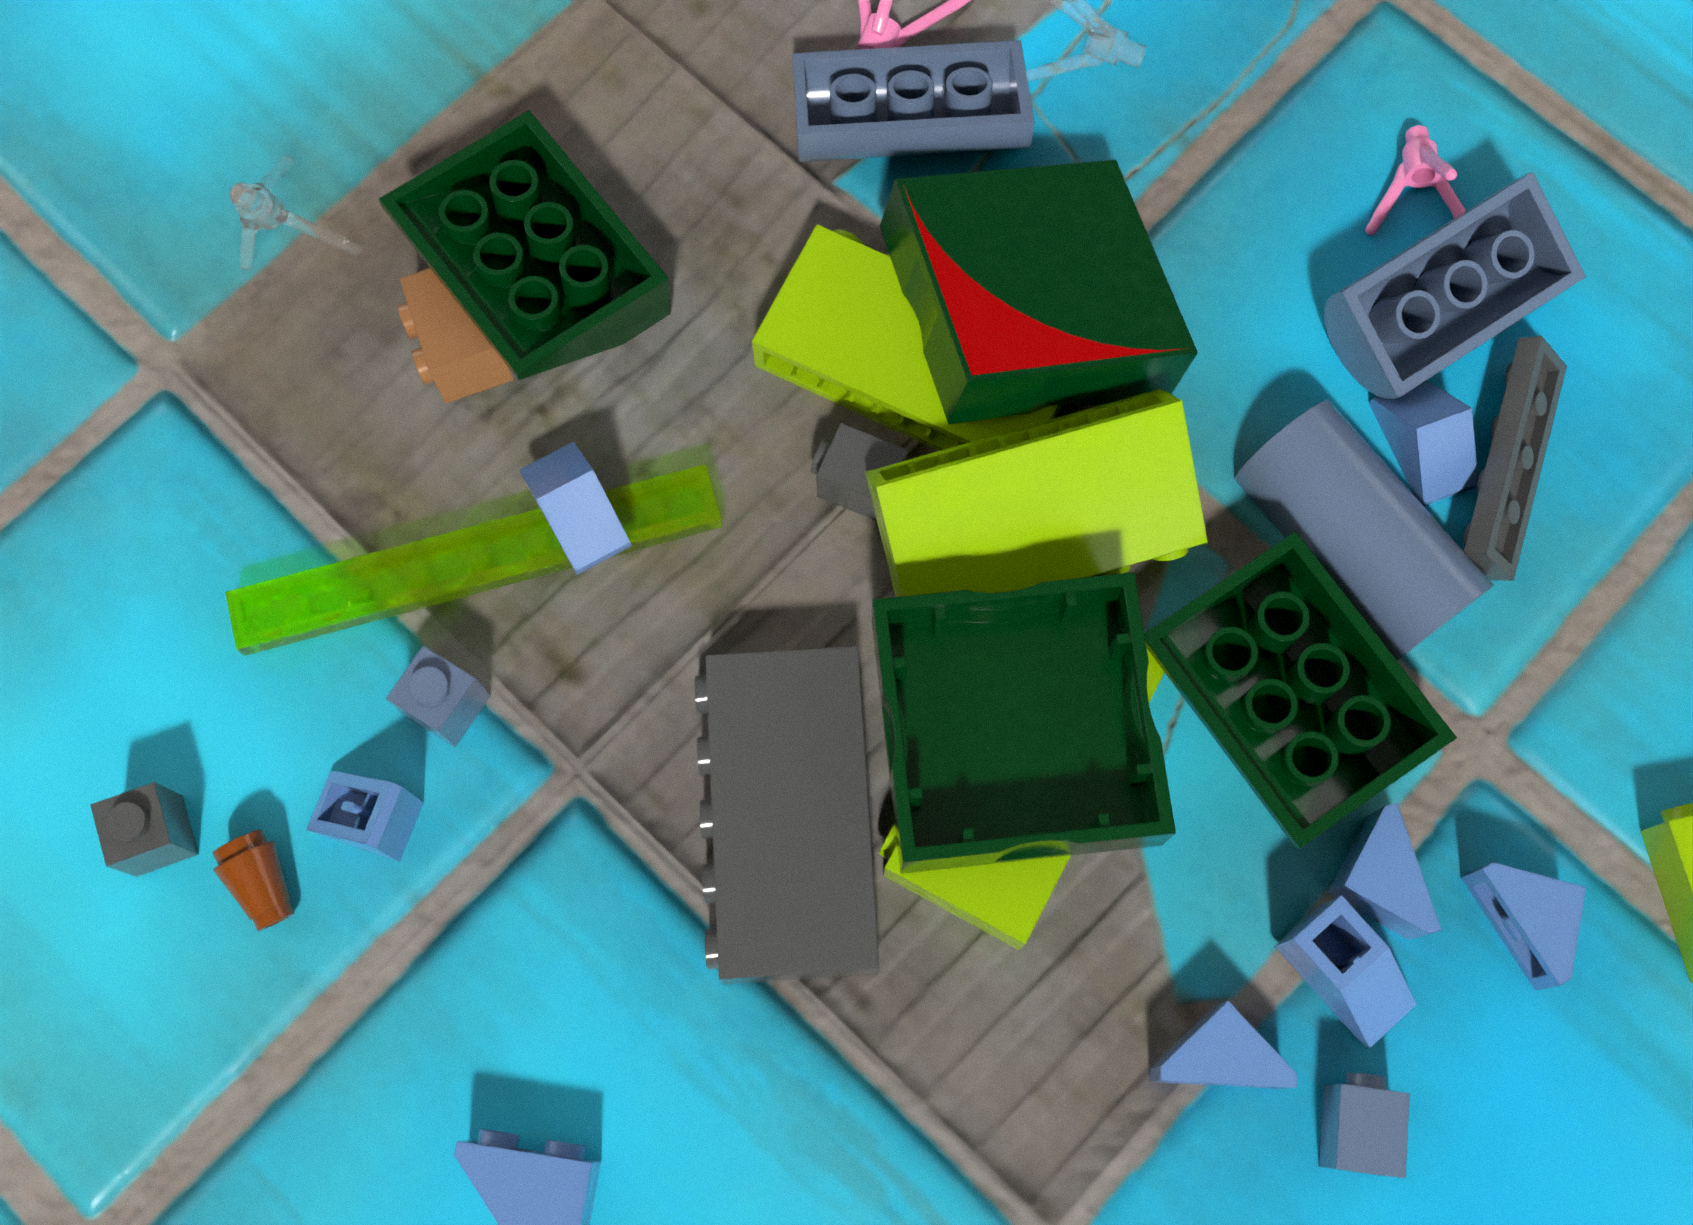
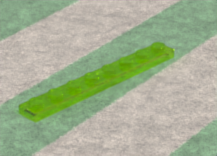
M706 464L604 491L632 545L614 556L723 527ZM538 508L225 592L236 650L247 656L573 567L541 509Z

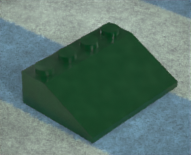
M530 110L379 198L381 207L518 380L623 345L671 314L669 277Z
M1296 531L1144 633L1148 651L1297 850L1457 738Z

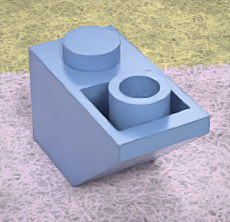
M1342 895L1321 904L1274 946L1366 1049L1372 1047L1417 1005L1389 946Z
M480 1129L477 1141H457L454 1156L498 1225H590L601 1161L584 1159L585 1145L546 1140L544 1152L518 1148L520 1138L518 1134Z

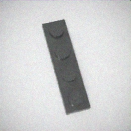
M1542 336L1518 339L1513 362L1508 365L1505 373L1506 389L1500 413L1494 418L1492 423V444L1486 467L1482 469L1478 477V498L1472 521L1466 526L1464 531L1465 554L1490 580L1514 581L1567 365Z

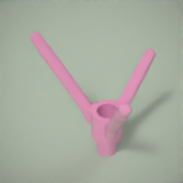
M858 0L861 38L857 48L901 47L910 38L957 11L972 0H948L902 29L889 16L893 0H880L876 13H872L870 0Z
M1417 125L1406 131V145L1402 149L1403 163L1398 166L1393 182L1365 228L1367 235L1373 236L1376 234L1406 186L1414 188L1432 186L1436 188L1454 218L1466 211L1447 181L1454 180L1457 176V171L1439 156L1437 144L1430 139L1427 127Z

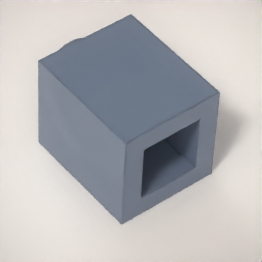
M422 646L386 697V700L404 716L456 747L491 695L475 677L425 646Z
M1346 1072L1345 1084L1324 1085L1319 1167L1406 1178L1410 1093L1387 1090V1077Z

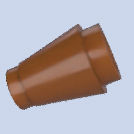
M262 829L240 836L212 852L218 864L213 871L248 918L253 921L258 932L295 914L290 904L291 900L275 841L268 842Z

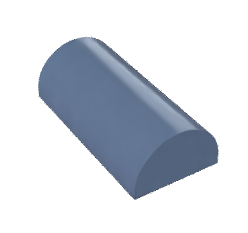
M1021 40L792 53L799 162L1029 149L1031 146L1034 116Z
M1530 172L1520 176L1329 297L1324 309L1325 326L1338 358L1352 377L1374 395L1385 399H1396L1586 276L1534 173Z
M1329 400L1313 406L1280 430L1242 466L1234 478L1285 538L1296 531L1397 661L1494 586Z

